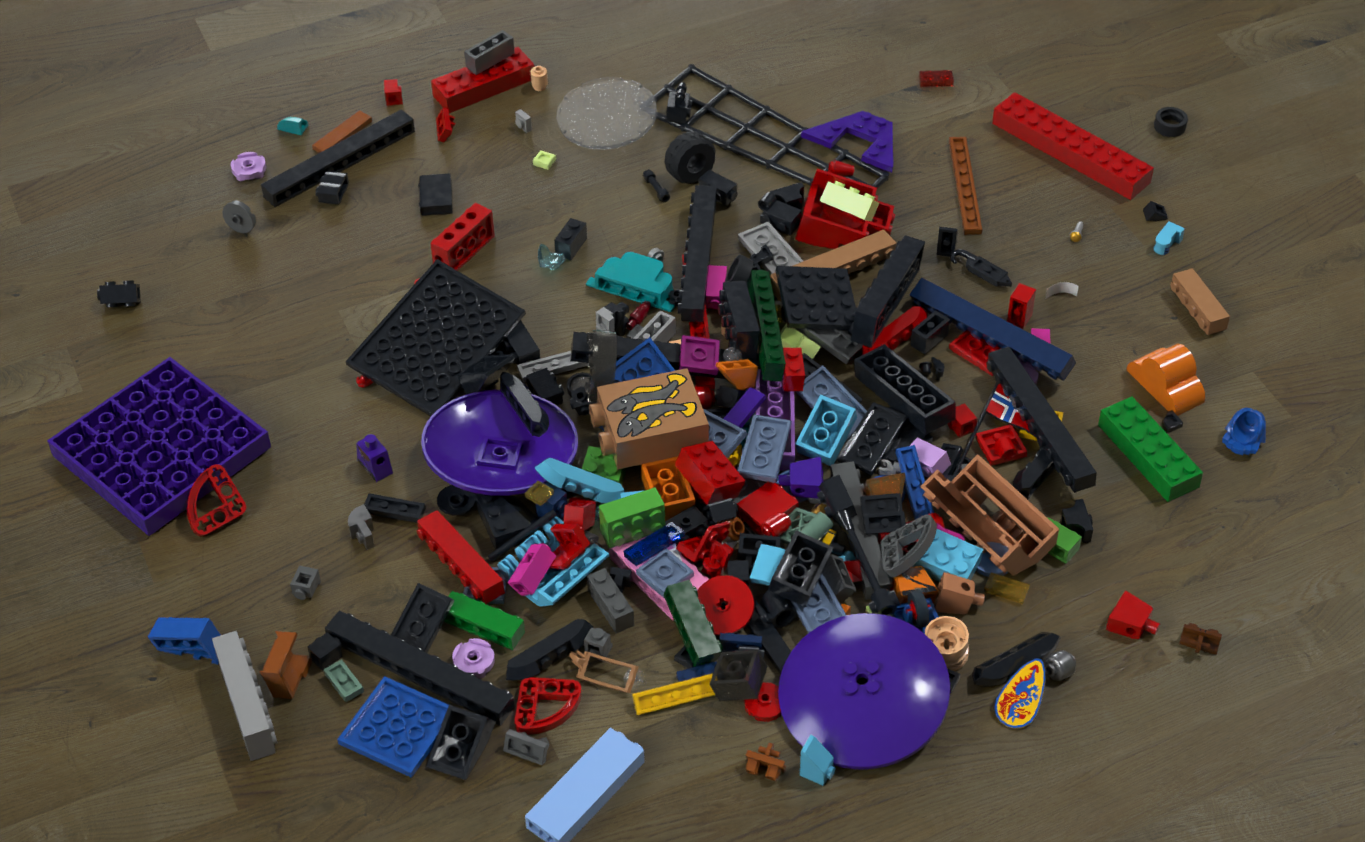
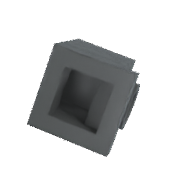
M299 565L290 584L292 594L296 598L301 600L306 597L312 598L317 586L321 583L319 570Z
M591 627L584 639L585 651L607 657L613 647L610 634L601 628L594 629ZM594 646L598 647L599 651L594 650Z

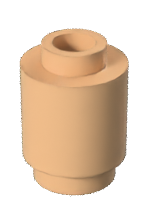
M535 66L531 69V84L536 91H543L548 85L547 69L542 66Z

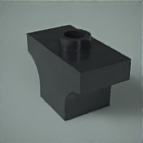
M802 182L770 191L776 196L778 201L802 210V200L804 199V185Z
M1083 499L1075 500L1073 507L1062 509L1060 524L1082 536L1081 541L1083 543L1091 542L1093 534L1092 516L1088 514Z

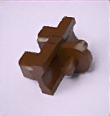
M1184 624L1179 644L1196 649V653L1202 650L1217 655L1222 634H1219L1218 630L1201 629L1196 624Z

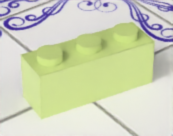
M828 181L820 199L821 202L863 220L872 221L879 205L874 200V196L867 193L863 196L855 188L850 187L848 190L844 188L845 184L835 181V183Z

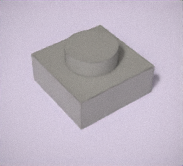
M521 109L516 111L515 123L517 127L526 133L532 131L531 117Z

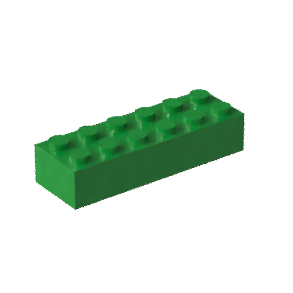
M1133 396L1101 410L1098 426L1167 502L1200 488L1203 471Z

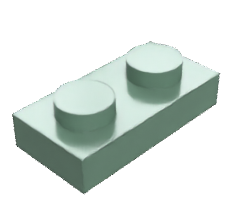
M342 659L323 669L325 676L345 702L364 692L363 686Z

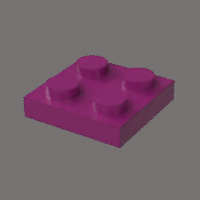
M682 335L679 370L687 368L690 372L717 375L718 368L716 367V362H719L720 340Z

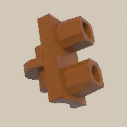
M769 742L767 748L759 746L758 752L760 753L747 750V773L758 775L761 766L768 767L765 777L773 781L778 780L781 772L785 773L787 766L785 761L776 759L780 757L781 752L774 750V743Z

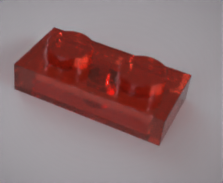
M952 70L919 71L920 87L953 86Z

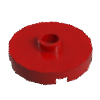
M762 682L750 687L744 698V707L747 714L752 715L758 721L764 722L778 719L782 714L779 705V686Z

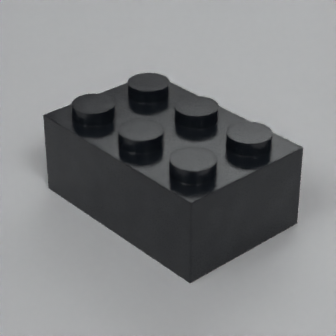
M796 530L771 579L768 590L806 608L830 558L833 547Z

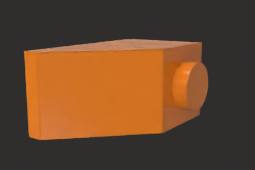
M750 360L716 362L718 370L736 389L746 390L750 387L755 388L758 366Z

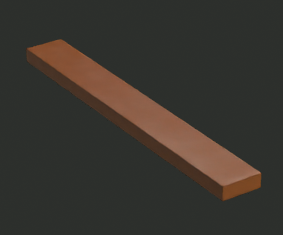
M949 137L964 235L982 234L966 137Z

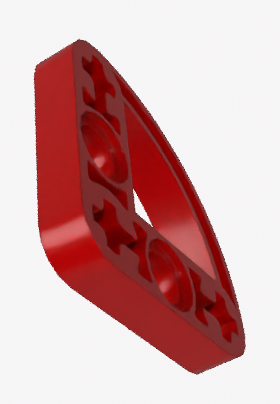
M219 464L210 466L200 474L194 482L187 499L189 524L193 532L200 537L206 536L235 520L246 510L245 501L225 468ZM213 470H215L216 472H221V474L219 475L221 481L223 479L226 480L225 482H222L219 486H217V483H219V479L216 476L212 477ZM208 479L223 505L198 518L196 511L197 496L200 488ZM229 486L232 490L231 495H223L221 488ZM234 495L236 496V498L233 500L236 505H241V508L239 509L240 512H238L237 510H232L234 506L232 501H230L229 503L227 502V500H230ZM217 512H221L225 516V520L221 523L216 522L214 519V514ZM209 517L212 524L205 528V532L198 530L199 522L203 525L209 521L207 519Z
M536 677L523 679L520 684L515 714V728L517 732H526L527 735L539 734L562 725L574 714L582 696L581 684L576 680ZM529 686H533L531 688V695L527 693ZM549 686L557 688L553 693H549L545 689ZM538 700L567 701L555 714L541 720H536ZM526 702L533 704L530 709L522 708V705ZM524 716H526L528 723H526L525 726H522L524 722Z

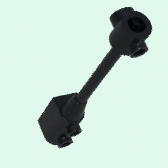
M840 475L829 478L820 484V491L817 492L821 504L825 502L827 505L824 508L826 515L829 518H833L845 534H847L874 591L870 597L871 602L868 603L871 612L891 616L897 611V606L900 605L894 590L881 589L855 534L851 518L856 516L857 513Z

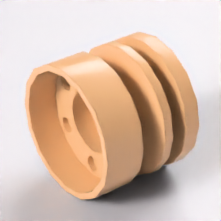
M942 616L932 620L925 628V635L936 645L943 656L947 668L957 671L968 660V629L961 620L955 617Z

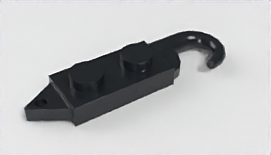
M964 249L955 250L950 254V260L954 264L957 263L955 256L965 257L967 259L966 268L968 271L996 287L998 285L1012 287L1008 272L980 256L977 257Z

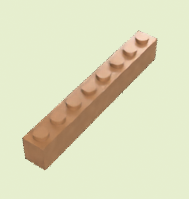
M881 230L793 266L845 268L849 275L866 266L876 264L886 258L889 259L897 243L885 230ZM775 272L770 274L773 295L779 301H782Z

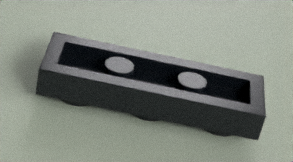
M371 493L368 494L364 503L371 515L415 523L423 517L426 509L425 503Z

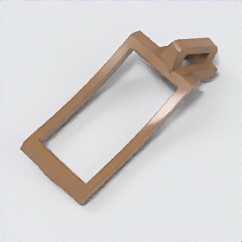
M577 650L576 653H570L571 662L579 667L576 678L625 693L631 692L638 666L587 651L582 653ZM590 656L631 668L626 687L622 688L585 677L584 674Z

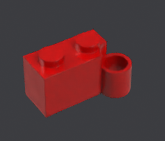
M578 497L569 498V503L564 508L563 524H578L584 530H588L589 527L595 524L596 501Z

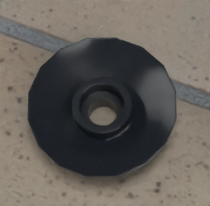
M450 485L439 492L437 506L445 514L452 516L462 515L474 507L476 494Z

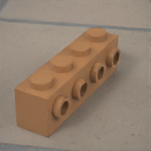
M1191 268L1174 273L1170 284L1171 290L1176 293L1181 303L1186 306L1190 315L1198 322L1199 327L1207 335L1226 330L1230 319L1229 314L1194 269Z

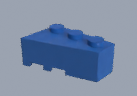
M158 618L148 635L149 640L159 651L180 656L183 653L194 655L193 658L197 660L204 657L212 659L211 662L214 664L219 663L212 638L221 636V634L209 618Z

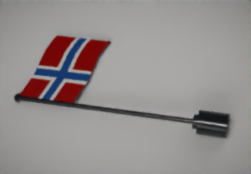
M997 382L954 474L944 476L950 482L957 476L986 413L1006 424L1031 434L1027 423L1022 421L1019 411L1014 409L1010 398L1005 396L1002 386L997 384Z

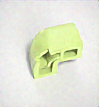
M787 324L780 332L783 348H802V354L805 353L812 359L821 348L820 345L810 340L797 329L787 328Z

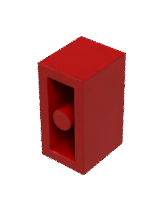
M1021 283L1018 284L1010 296L1007 322L1022 329L1025 328L1033 314L1036 289Z
M783 348L786 363L782 378L784 391H803L805 371L802 348Z

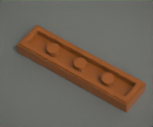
M359 110L312 145L313 150L320 153L356 134L372 122V117Z

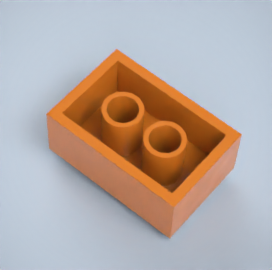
M678 456L641 464L642 482L645 490L656 487L665 504V521L695 505V497L689 482L675 466Z

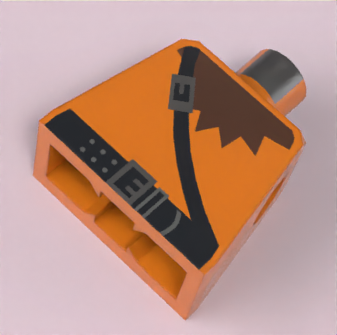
M911 567L892 579L893 590L900 604L908 603V593L916 590H921L925 599L931 598L934 603L938 589L924 567Z

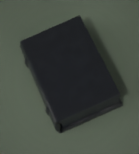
M451 174L420 175L418 184L420 214L422 216L453 214Z

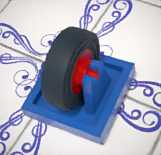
M916 590L908 593V603L897 606V611L893 614V617L915 626L925 634V628L932 620L938 618V614L931 598L925 599L922 591Z

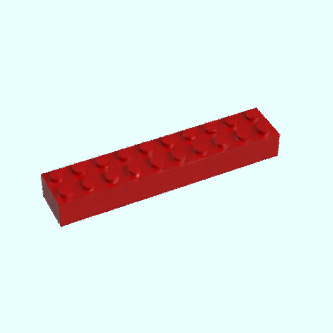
M1016 92L994 108L992 124L1129 200H1132L1151 183L1154 167Z

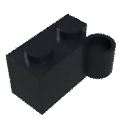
M771 192L765 193L758 201V206L763 211L760 215L761 224L769 222L774 229L791 235L799 226L801 220L800 209L778 201Z

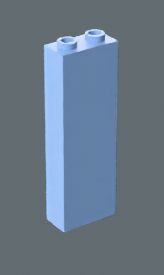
M609 728L525 815L526 828L545 842H570L645 762L643 748L638 743L628 740L623 733Z

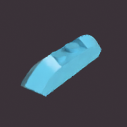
M548 458L535 467V470L547 482L597 502L608 503L620 499V493H624V488L618 482L553 458Z

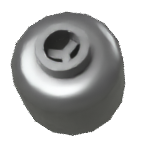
M1057 651L1045 659V672L1053 680H1063L1074 674L1076 669L1075 657L1067 651Z

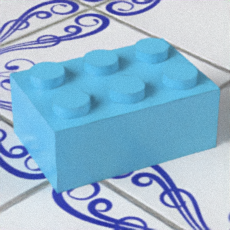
M820 394L795 443L797 453L809 458L821 457L822 463L828 466L834 464L857 419L856 409Z
M937 529L931 546L912 567H924L929 577L939 582L943 572L971 580L981 562L983 549Z

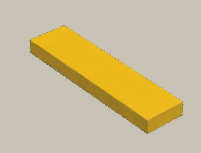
M711 673L632 694L636 714L641 715L719 694L715 674Z

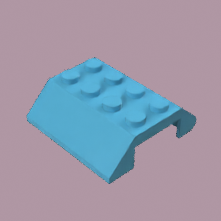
M556 516L543 526L545 533L550 539L549 541L541 531L537 530L520 547L518 546L515 549V553L519 560H522L530 545L544 543L551 548L552 552L558 548L560 543L552 533L551 528L555 524H563L564 521ZM595 543L589 548L586 547L585 552L576 557L568 568L563 570L548 569L534 594L524 596L539 607L553 605L608 558L609 553ZM509 554L497 564L498 569L507 582L519 563L513 555Z

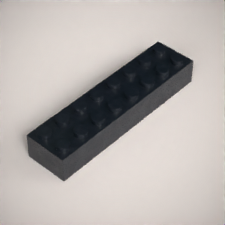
M905 235L901 241L897 242L896 248L892 250L889 260L886 259L883 269H880L877 278L873 279L871 288L867 289L865 298H861L858 308L855 307L852 318H854V322L851 324L849 331L852 333V342L872 348L920 271L925 241Z

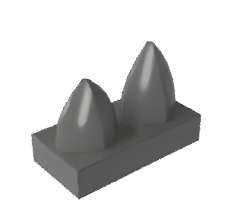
M510 729L506 732L504 752L539 765H543L546 762L547 750L549 748L547 737L535 739L529 737L526 732L518 733Z

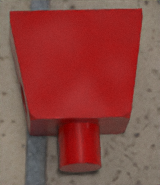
M1125 590L1108 618L1106 630L1137 640L1140 639L1144 630L1156 635L1160 623L1151 620L1152 606Z

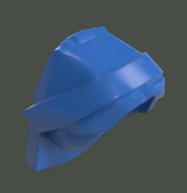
M1242 408L1234 414L1225 427L1227 432L1222 438V443L1236 454H1256L1260 443L1266 442V421L1264 415L1251 408Z

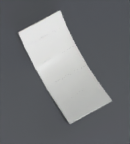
M1069 282L1054 284L1047 288L1045 299L1057 293H1069L1077 297L1079 286Z

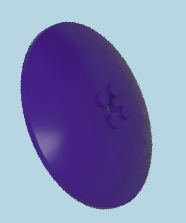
M486 390L458 397L440 407L429 418L423 429L421 446L428 466L447 483L478 494L515 495L542 488L547 483L535 470V467L544 460L553 458L572 465L578 450V434L574 423L561 408L544 398L531 394L549 417L547 432L540 437L532 436L500 390Z
M851 614L830 620L818 626L803 637L794 647L781 672L778 690L779 705L789 732L802 747H804L808 738L812 735L834 757L833 765L849 769L881 768L912 756L923 748L936 734L949 706V673L943 656L936 645L915 626L898 618L882 614ZM864 677L868 679V682L864 685L857 683L859 678Z

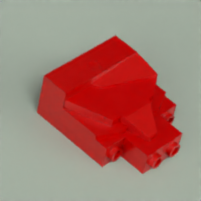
M817 168L807 195L795 240L813 246L836 249L841 245L849 244L881 230H885L890 235L893 227L890 224H893L896 215L893 213L894 206L877 201L876 187ZM828 181L831 183L838 181L845 184L844 188L848 190L850 187L855 188L863 196L865 193L874 196V200L879 205L872 221L863 220L821 202L820 199Z

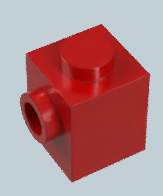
M964 403L956 406V419L947 425L961 438L974 431L977 425V417Z

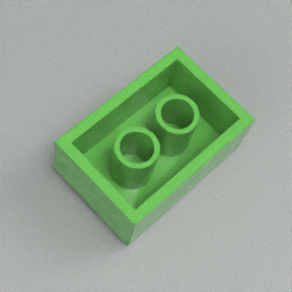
M656 487L599 505L600 532L608 548L621 546L665 530V504Z

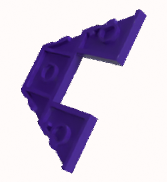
M860 111L801 132L802 138L830 149L846 132L870 141L873 144L863 153L861 161L891 173L893 171L892 122L884 118L877 117L869 112Z

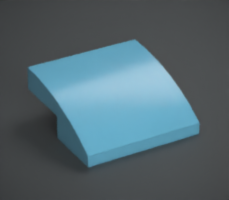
M761 544L750 576L751 583L770 585L771 579L786 550Z

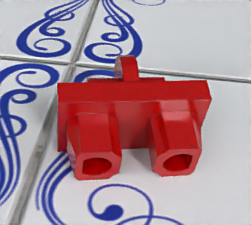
M713 542L707 558L703 560L701 571L712 578L723 575L734 549L726 543Z

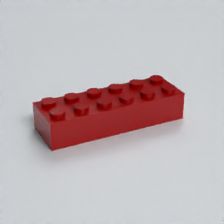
M515 47L514 54L477 75L464 67L431 80L433 97L442 107L447 108L449 113H452L530 82L531 69L534 68V63L519 47Z

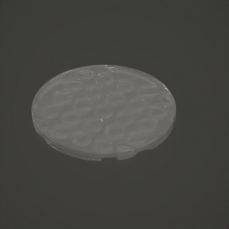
M604 77L582 83L581 87L575 90L572 89L564 96V100L557 109L559 129L569 141L581 147L599 150L614 149L635 142L651 129L657 117V105L651 91L645 89L642 84L636 81L622 80L620 77Z

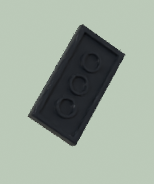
M873 402L837 457L838 462L854 461L856 469L873 476L881 460L885 457L907 422L908 416Z

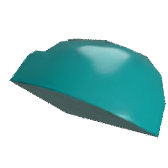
M286 117L278 123L277 130L302 135L309 124L307 120L299 117Z

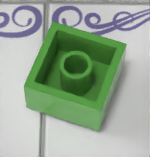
M588 446L582 469L618 482L622 486L627 468L617 470L612 454L603 456L600 447Z

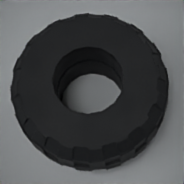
M696 131L683 133L669 144L664 159L665 168L680 183L691 184L698 182L702 175L708 170H712L715 163L716 150L713 143L703 134Z

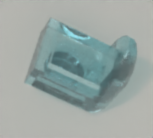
M540 244L538 249L540 267L554 270L566 261L564 254L551 253L547 246Z

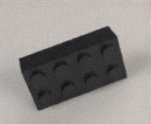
M723 282V288L719 291L721 304H718V313L722 315L721 323L722 327H725V339L729 340V353L733 354L734 360L756 359L760 330L746 282Z

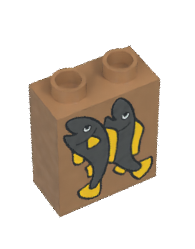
M687 368L597 387L598 403L589 405L593 427L603 426L604 432L599 433L603 456L613 455L617 470L677 457L683 447L709 441V423Z

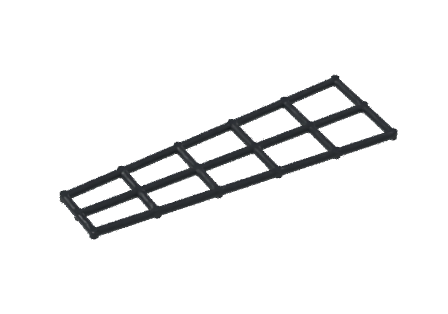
M689 64L683 72L671 82L665 84L647 102L639 106L641 114L649 115L679 128L682 132L696 131L701 133L713 144L722 147L724 150L732 151L766 166L767 169L776 170L810 186L813 178L811 179L776 162L786 153H791L828 172L829 164L794 147L803 139L801 132L809 128L797 124L770 109L769 106L761 104L734 89L731 85H727L696 68L694 64ZM690 73H694L722 89L708 103H703L690 96V100H693L692 105L700 108V110L690 117L686 124L667 122L666 115L649 109L665 94L670 93V91L676 92L677 89H674V87ZM727 94H731L760 110V112L748 123H744L713 108V106ZM705 113H710L741 129L727 141H724L693 128L691 125ZM769 115L800 133L789 143H784L753 126L763 117ZM746 132H749L781 148V150L771 159L767 160L733 144ZM837 145L830 149L839 154L834 160L842 162L844 159H848L879 176L871 185L854 176L842 177L876 187L877 189L885 181L889 180L888 172H884L873 165L861 161L859 157L851 154L847 149H842Z

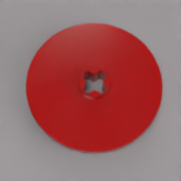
M729 575L716 576L707 580L697 590L700 604H703L705 607L708 622H711L713 625L714 635L720 636V633H737L752 618L754 597L747 584L739 578ZM725 601V603L728 604L725 606L726 609L722 610L721 607H719L721 606V602Z

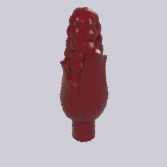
M643 302L629 315V323L626 325L628 330H632L637 324L640 325L643 322L644 318L647 317L651 302Z

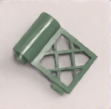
M796 507L788 515L791 520L789 530L778 537H781L780 542L789 545L791 536L797 530L820 540L834 525L830 518L822 512L815 514Z

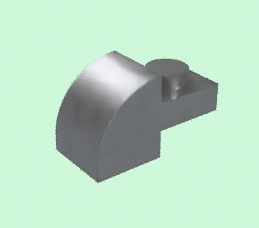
M363 504L350 513L348 525L351 538L357 537L359 543H363L368 550L374 547L371 531H374L372 517Z

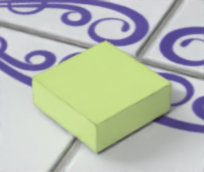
M540 150L533 160V165L548 170L555 162L556 155Z

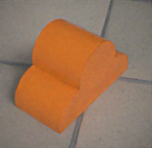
M1175 344L1168 348H1159L1130 362L1126 370L1168 412L1173 410L1179 416L1205 402L1203 385L1196 376L1197 367L1195 359L1191 352L1182 344Z

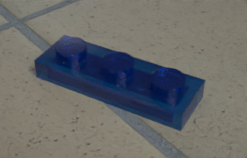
M670 522L663 528L623 551L624 557L635 566H638L684 538V531L673 522Z

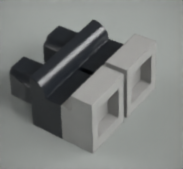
M611 302L596 312V334L624 336L626 325L629 323V319L625 316L629 312V306L623 302L617 305Z

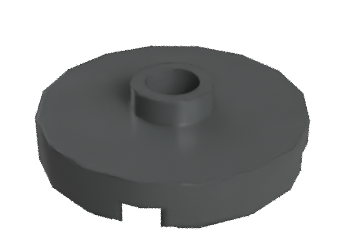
M234 200L224 206L222 211L223 218L230 228L236 232L248 233L255 227L256 217L254 213L250 212L251 209L248 205Z

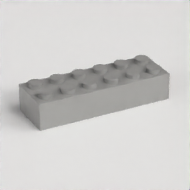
M237 630L212 638L221 672L250 760L253 761L276 753L274 744L278 742L274 727L269 718L268 709L263 700L262 691L258 685L249 653H247L244 638H239Z

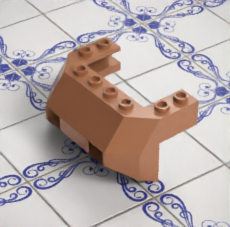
M978 454L951 482L937 469L920 486L925 491L923 496L936 509L941 507L951 517L949 521L956 528L961 526L964 529L962 534L970 541L974 539L977 542L975 546L982 548L983 554L987 551L991 555L989 559L1004 573L1008 571L1014 576L1038 563L1057 543L1059 528ZM987 498L999 508L992 517L980 507ZM987 542L1000 543L1009 550L1001 558Z

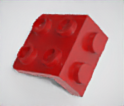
M723 522L709 526L703 537L698 536L681 541L676 549L681 552L684 558L693 562L704 560L707 558L713 542L718 541L721 544L728 536L731 524Z
M555 524L551 528L560 546L553 551L556 557L549 569H566L576 557L585 552V548L590 545V542L581 526L578 524Z

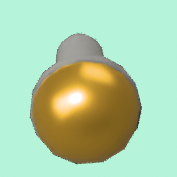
M1079 221L1075 230L1070 233L1071 241L1079 242L1082 239L1083 222Z

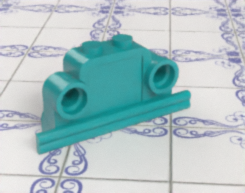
M626 252L621 259L617 257L607 259L603 266L596 271L595 278L590 277L586 283V286L639 303L649 301L652 307L672 312L676 304L672 305L669 301H666L670 297L669 292L673 290L672 276L664 272L663 262L634 252Z

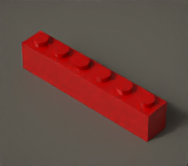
M438 510L417 520V534L419 538L427 542L430 550L438 554L440 561L449 566L451 573L460 578L463 586L471 590L476 600L479 599L487 604L505 594L503 579Z

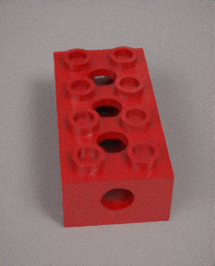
M475 202L459 218H456L448 228H445L438 237L432 240L433 263L438 259L457 271L495 237L492 210Z

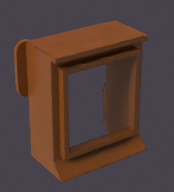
M275 631L278 637L275 639L263 671L260 670V674L274 698L293 699L301 678L307 676L312 659L307 655L292 654L291 650L297 638L296 632Z

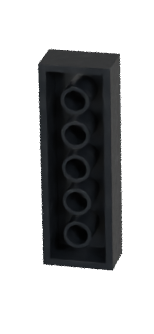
M885 344L854 359L855 377L895 411L907 415V421L924 435L956 419V402Z

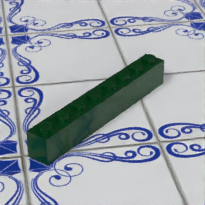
M752 270L747 289L760 330L758 354L763 381L782 382L786 363L769 271Z

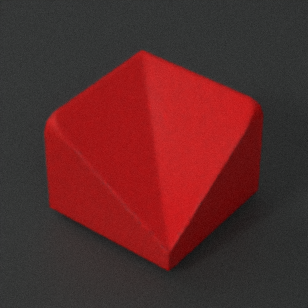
M857 559L844 561L852 582L862 581L860 561Z

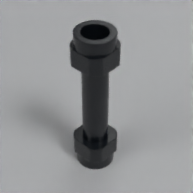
M650 169L644 171L643 177L646 183H650L653 186L661 202H667L670 199L669 192L665 188L663 189L657 182L655 173Z

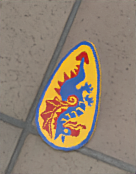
M1033 659L1019 668L996 698L994 706L996 716L1006 727L1013 729L1024 728L1036 718L1045 687V668L1041 659Z

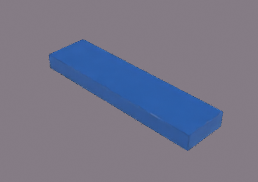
M915 445L897 448L895 453L914 520L934 513L932 504L923 496L925 491L920 487L925 482Z

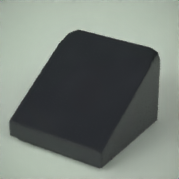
M1150 201L1143 209L1146 221H1163L1168 219L1165 207L1153 201Z

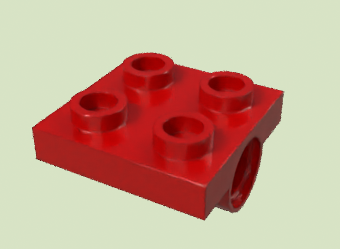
M1012 425L976 433L975 439L990 466L1027 457V450Z

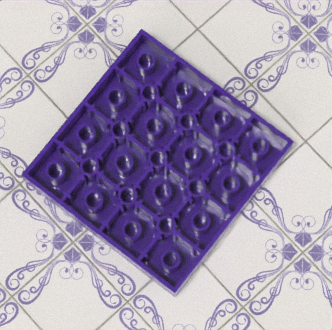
M171 357L47 440L54 458L148 536L187 509L189 492L196 479L207 468L219 464L225 468L229 477H231L271 448L268 431ZM213 470L212 477L216 476L219 479V483H217V486H219L226 480L223 479L221 481L219 478L221 472ZM208 479L200 488L197 501L213 490Z

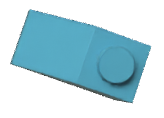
M810 735L801 750L800 776L823 786L826 780L831 779L835 772V767H833L834 757L815 736Z

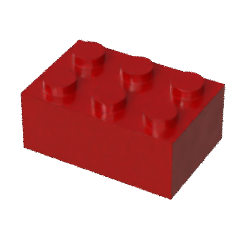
M713 440L683 447L675 462V466L706 505L730 498H738L745 483V479Z

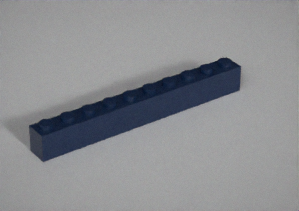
M922 277L909 294L914 306L927 309L929 314H932L934 311L939 312L950 319L949 324H955L963 332L968 330L973 337L978 340L981 338L986 340V343L994 348L996 346L1001 349L1010 347L1020 362L1032 364L1034 369L1040 372L1042 370L1047 372L1048 376L1055 380L1058 378L1064 381L1076 364L1073 355Z

